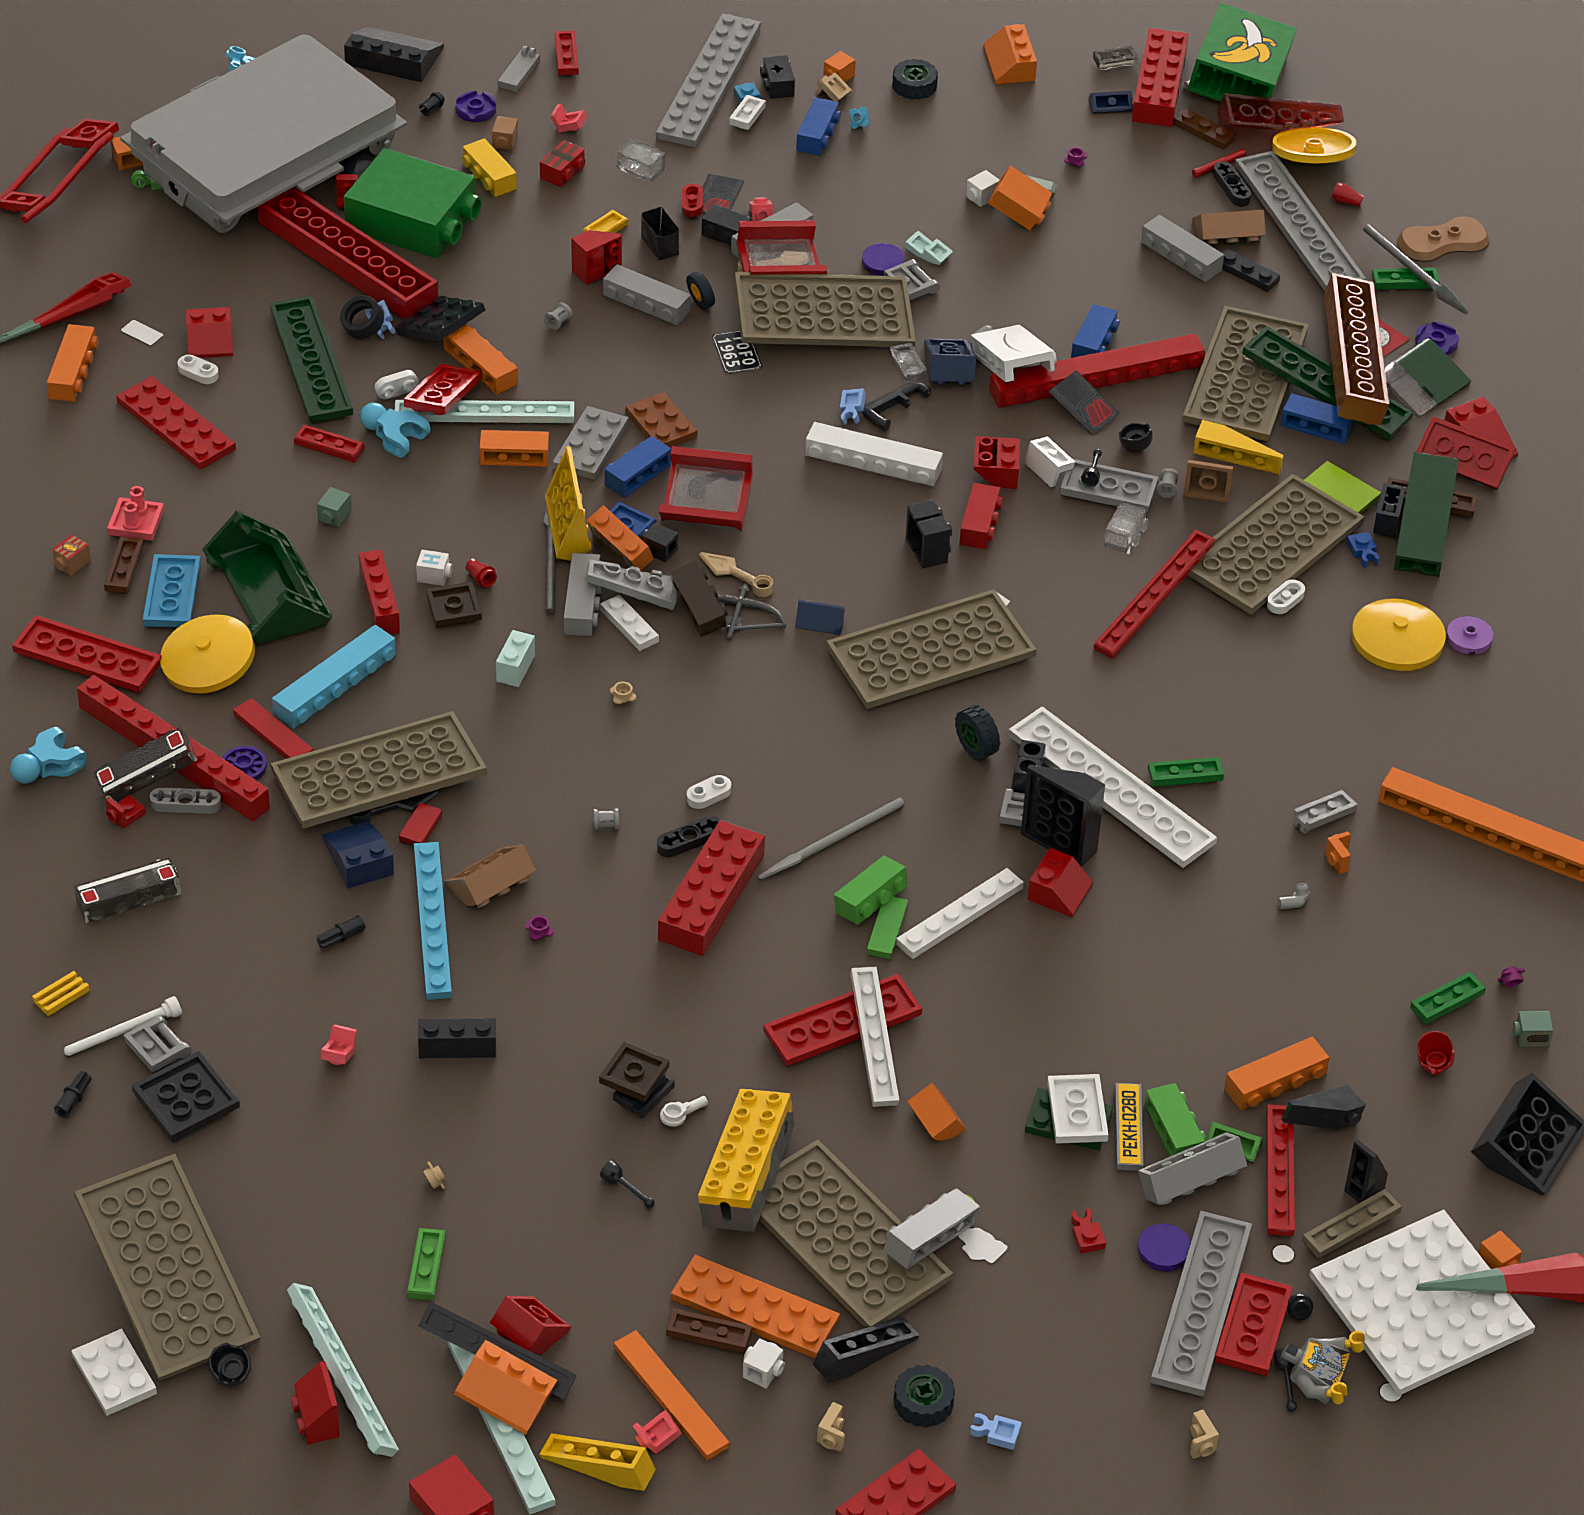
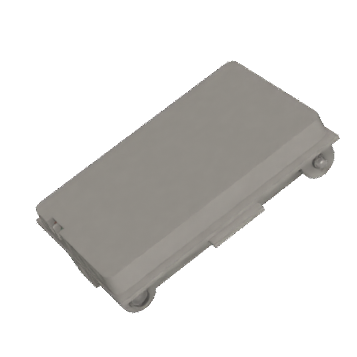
M300 35L221 77L216 76L191 89L190 93L134 121L131 124V131L121 136L120 140L131 148V153L143 162L145 174L164 189V193L179 205H185L216 231L225 233L238 223L241 215L295 186L300 191L305 192L344 170V167L338 162L365 148L374 155H378L383 148L388 149L394 139L395 132L407 126V122L396 114V101L393 97L313 37Z

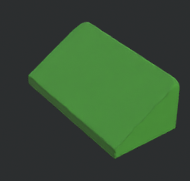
M1212 1122L1207 1141L1226 1132L1239 1136L1245 1159L1254 1163L1263 1141L1262 1137Z

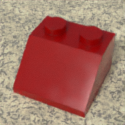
M230 307L186 310L189 355L198 358L233 356Z
M1050 848L1029 880L1027 900L1073 917L1091 889L1093 881L1073 856Z
M505 1296L490 1321V1324L497 1329L496 1332L499 1336L511 1340L516 1345L534 1354L544 1353L571 1329L568 1323L534 1296Z
M322 1361L294 1384L295 1396L290 1397L293 1412H299L300 1418L296 1419L299 1434H305L307 1445L340 1437L338 1406L326 1362Z

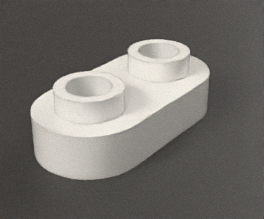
M185 355L178 360V371L181 375L202 384H211L218 380V367L215 364L193 355Z
M405 370L380 378L375 383L374 390L379 398L389 399L413 391L418 386L419 379L413 371Z
M1297 580L1285 581L1269 594L1267 600L1268 610L1275 614L1288 612L1304 598V584Z
M716 775L691 786L687 790L688 805L695 809H703L727 798L731 794L730 779L722 775Z

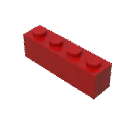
M382 550L358 553L359 572L373 624L390 635L400 633L399 611Z

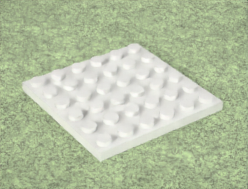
M1441 1210L1310 1270L1309 1276L1351 1332L1362 1331L1364 1333V1350L1398 1396L1534 1333L1535 1325L1510 1293L1416 1290L1419 1283L1490 1270L1489 1266L1445 1210Z

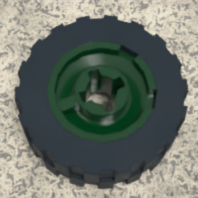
M907 59L899 62L894 67L892 87L898 95L904 98L919 100L928 98L937 90L938 71L930 62L923 61L922 59Z
M973 705L956 714V733L964 750L967 751L970 757H973L975 760H982L999 751L1001 742L997 725H995L994 719L983 706Z
M916 1365L913 1368L906 1369L904 1373L899 1375V1379L895 1383L894 1407L897 1409V1414L905 1422L912 1423L917 1427L936 1426L940 1422H944L947 1416H950L954 1406L955 1387H953V1381L945 1371H941L938 1367Z

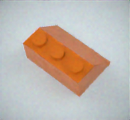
M1025 24L1004 26L983 44L995 84L1036 80L1037 59Z
M485 1340L471 1361L454 1395L526 1435L547 1403L557 1380Z

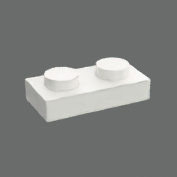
M746 95L731 115L729 124L749 130L764 110L766 100Z

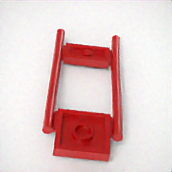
M83 119L73 128L66 127L47 143L9 188L0 195L1 209L11 210L12 212H27L21 217V221L27 224L52 205L98 151L114 139L113 134L119 130L118 123ZM60 142L61 145L71 146L72 148L83 147L88 149L47 198H45V195L16 192Z

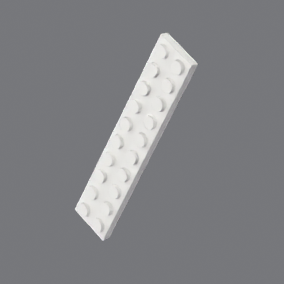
M1040 707L1009 729L1008 736L1018 744H1021V740L1046 744L1045 764L1050 768L1086 773L1104 783L1103 808L1182 868L1216 844L1217 837L1044 707Z

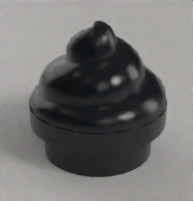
M1298 1293L1289 1298L1287 1312L1292 1318L1305 1320L1311 1315L1313 1302L1308 1295Z

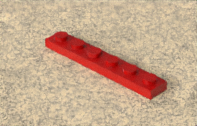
M1267 1104L1266 1110L1267 1235L1294 1236V1124L1284 1123L1281 1120L1287 1107L1285 1105Z

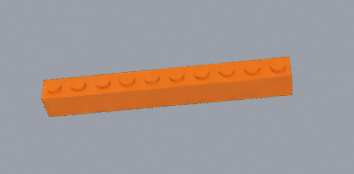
M1394 767L1391 768L1381 785L1378 802L1584 883L1583 841Z

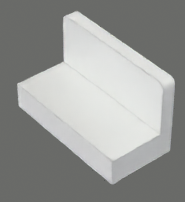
M1044 437L1030 441L1024 463L1050 487L1056 486L1059 473L1073 469L1075 461L1051 439Z

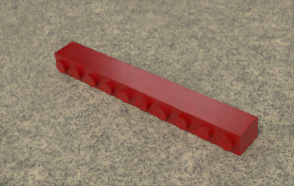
M1196 333L1056 361L1054 364L1055 371L1052 372L1048 371L1041 364L1013 370L1014 381L1005 382L996 374H991L989 392L997 407L1001 408L1054 397L1049 391L1074 371L1079 372L1094 388L1201 367L1205 357V348Z
M91 676L77 687L80 709L156 759H160L186 746V750L163 761V763L202 789L216 790L219 792L223 803L252 822L270 809L269 789L97 676ZM175 731H179L184 742L182 745L171 749L167 736Z

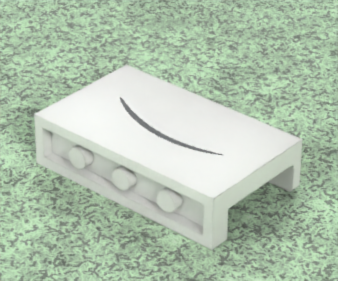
M1020 324L971 335L972 349L976 359L1005 382L1014 381L1013 368L1039 363L1048 371H1055L1054 364L1057 361L1055 352Z

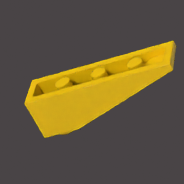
M1202 420L1195 437L1194 454L1279 475L1281 473L1282 454L1225 425Z
M551 1433L539 1453L540 1457L547 1461L618 1487L641 1491L645 1490L656 1470L645 1447Z

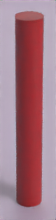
M1240 149L1193 169L1192 175L1195 178L1214 170V165L1217 162L1231 163L1236 159L1245 157L1246 152L1244 149Z

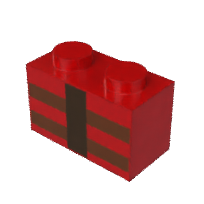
M563 140L540 161V179L562 187L579 170L584 168L586 162L585 149Z

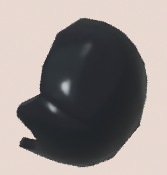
M1130 423L1119 431L1120 443L1131 452H1140L1147 449L1153 439L1152 429L1148 423L1145 425L1142 423Z
M228 1342L222 1343L214 1348L209 1356V1371L218 1383L226 1386H237L247 1380L251 1372V1358L241 1346L231 1345Z

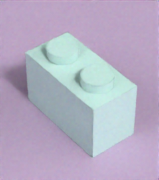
M512 630L496 660V682L516 687L520 686L535 657V635Z

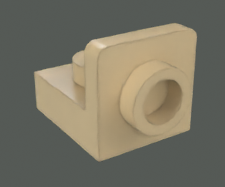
M833 73L829 77L825 75L817 83L819 87L815 93L819 95L824 91L834 102H839L849 95L852 89L836 73Z
M833 1402L818 1426L817 1442L827 1449L842 1452L845 1442V1433L841 1431L845 1421L842 1418L843 1406Z
M1202 1409L1194 1412L1192 1425L1190 1426V1431L1194 1438L1190 1451L1193 1459L1211 1455L1217 1450L1219 1438L1217 1430L1205 1411Z

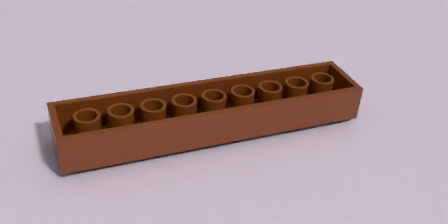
M1332 273L1324 293L1337 413L1339 417L1347 420L1353 419L1369 425L1381 426L1389 406L1374 283Z

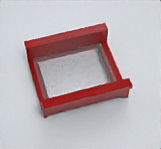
M815 220L739 221L736 245L743 272H750V275L827 274L826 265H819L813 241L816 229Z
M672 446L670 453L672 466L665 501L659 507L661 521L674 520L735 527L742 531L753 478V455Z

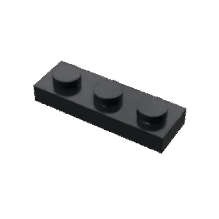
M1229 249L1222 252L1224 254L1222 270L1266 292L1270 291L1280 281V275Z

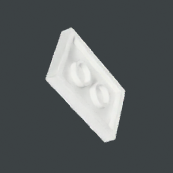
M1099 1074L1048 1076L1047 1086L1055 1142H1108V1128Z
M122 1329L71 1350L74 1361L106 1416L157 1394L155 1384Z

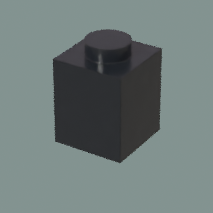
M654 523L642 534L641 540L649 546L652 556L666 563L678 550V532Z

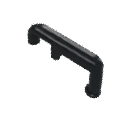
M920 382L904 384L865 404L862 414L875 425L882 428L883 431H887L891 425V420L881 417L879 413L898 403L907 408L911 405L907 396L919 391L925 397L931 395L932 389Z

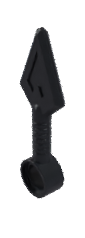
M434 790L362 811L366 813L364 816L352 814L349 815V820L353 825L366 821L370 822L373 815L398 808L413 812L419 803H427L436 797L439 791Z

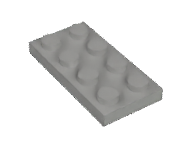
M587 406L553 460V469H557L566 446H570L576 475L595 480L628 426L629 417Z
M1073 459L1075 464L1073 469L1065 473L1060 488L1061 495L1146 513L1149 512L1159 477L1097 464L1096 469L1100 473L1099 482L1096 486L1088 487L1082 483L1081 476L1087 467L1092 466V463Z

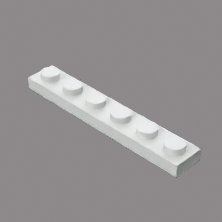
M1006 868L896 939V945L910 958L914 959L1022 890L1024 882Z
M877 967L851 968L850 975L872 1106L898 1105L899 1095Z

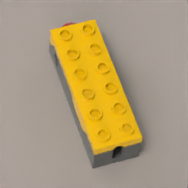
M752 1089L739 1090L698 1194L703 1227L755 1231L795 1125L790 1093Z

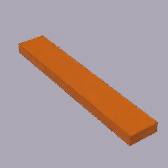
M637 1330L614 1342L616 1352L663 1409L669 1413L673 1421L706 1461L730 1448V1442Z

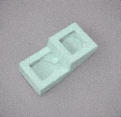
M920 231L912 235L903 246L914 255L937 265L943 263L953 253L940 240L936 239L932 242Z

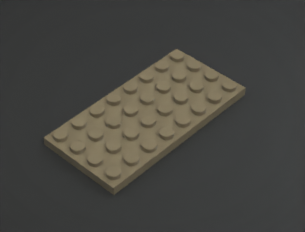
M735 272L734 283L742 343L915 347L916 339L906 277L829 274L750 275V272Z
M1224 306L1185 408L1182 422L1200 426L1202 420L1225 425L1244 436L1269 442L1290 382L1243 355V347L1266 326L1303 347L1309 324Z
M1291 474L1212 538L1215 539L1214 546L1191 570L1188 576L1252 615L1267 602L1270 593L1285 581L1295 580L1361 526L1364 522V516L1298 476Z
M995 589L826 641V648L866 709L1035 657L1037 651Z
M453 711L271 763L272 773L303 829L487 775L486 765Z
M817 1139L780 1162L759 1220L865 1328L890 1321L953 1280V1272L933 1253L906 1269L883 1251L887 1240L885 1238L887 1232L891 1227L898 1226L902 1222L821 1141Z
M176 1154L75 1191L74 1196L158 1382L209 1362V1356L213 1349L222 1343L228 1342L231 1345L245 1348L260 1342L259 1332Z

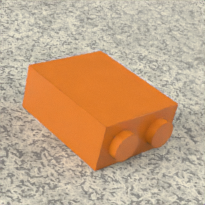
M1010 165L1000 178L988 204L1023 227L1031 230L1035 224L1039 226L1045 215L1043 213L1051 205L1049 199L1052 192Z

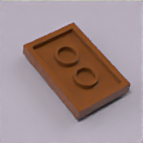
M665 392L625 406V413L647 439L653 436L668 447H672L697 438V429Z

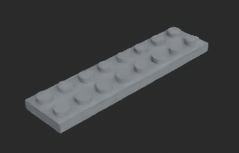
M1200 1211L1150 1383L1204 1397L1250 1236L1252 1223Z

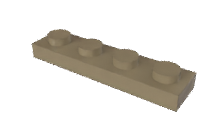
M1384 1189L1305 1233L1302 1242L1320 1259L1401 1213L1402 1206Z

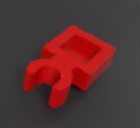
M1089 1208L1085 1209V1218L1078 1217L1076 1211H1072L1073 1236L1080 1254L1106 1249V1240L1099 1222L1091 1223L1092 1212Z

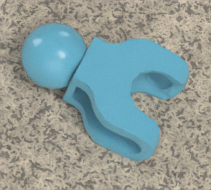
M372 402L365 405L360 412L361 424L368 430L376 431V436L380 437L383 441L385 451L399 458H403L409 453V441L406 437L411 436L423 439L431 431L429 422L413 411L399 412L391 408L386 410L381 404Z
M52 727L38 734L35 745L28 748V753L18 754L12 759L10 773L14 780L22 784L32 783L39 776L42 778L52 775L66 777L82 769L86 765L88 755L78 746L62 749L65 744V733L59 727Z

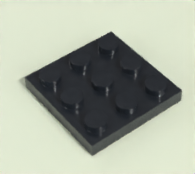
M443 295L436 297L433 300L434 302L428 306L419 308L418 312L414 315L405 317L402 323L395 326L398 335L440 341L486 311L482 302L450 298Z
M200 1051L132 1085V1092L172 1142L240 1107L238 1098Z

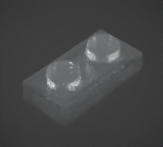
M912 343L891 347L890 354L906 381L927 377V369Z

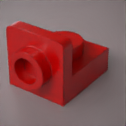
M336 174L337 208H344V195L358 180V175Z
M130 794L117 803L111 798L106 800V815L112 823H117L123 829L146 814L145 807Z

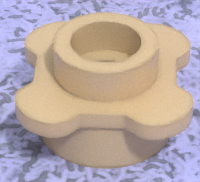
M618 682L610 688L615 704L636 700V695L633 694V686L628 682Z
M430 1161L427 1162L430 1167L423 1172L431 1186L435 1189L441 1185L445 1189L442 1181L446 1178L439 1166L433 1168Z

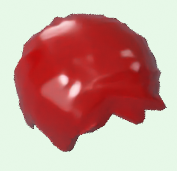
M1432 1031L1421 1036L1417 1048V1058L1420 1066L1432 1075H1439L1452 1067L1455 1052L1454 1046L1447 1034Z

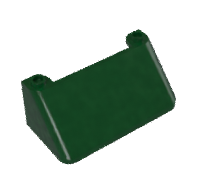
M236 510L202 549L207 557L206 561L211 567L215 569L218 567L224 570L252 622L247 628L255 644L267 643L326 625L332 619V613L291 540L280 529Z

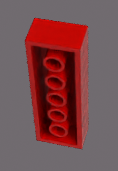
M1159 28L1148 29L1134 97L1132 122L1173 126L1187 54L1189 33Z
M720 820L658 919V940L704 956L764 857L765 835Z

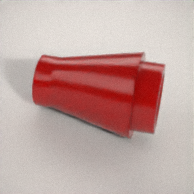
M1338 182L1331 198L1335 199V202L1360 207L1364 195H1361L1343 182L1341 184Z
M470 559L466 563V570L480 587H491L496 582L497 574L493 567L478 562L475 559Z

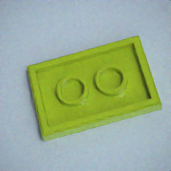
M1326 461L1304 479V481L1359 514L1365 512L1381 496L1380 491L1329 461Z

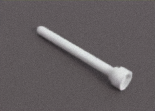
M175 996L164 1000L160 1008L66 1046L64 1054L71 1056L129 1032L156 1016L176 1018L182 1015L180 1004Z

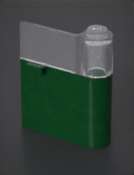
M1424 339L1384 366L1387 390L1391 389L1414 412L1417 418H1420L1471 383L1466 374L1431 339Z

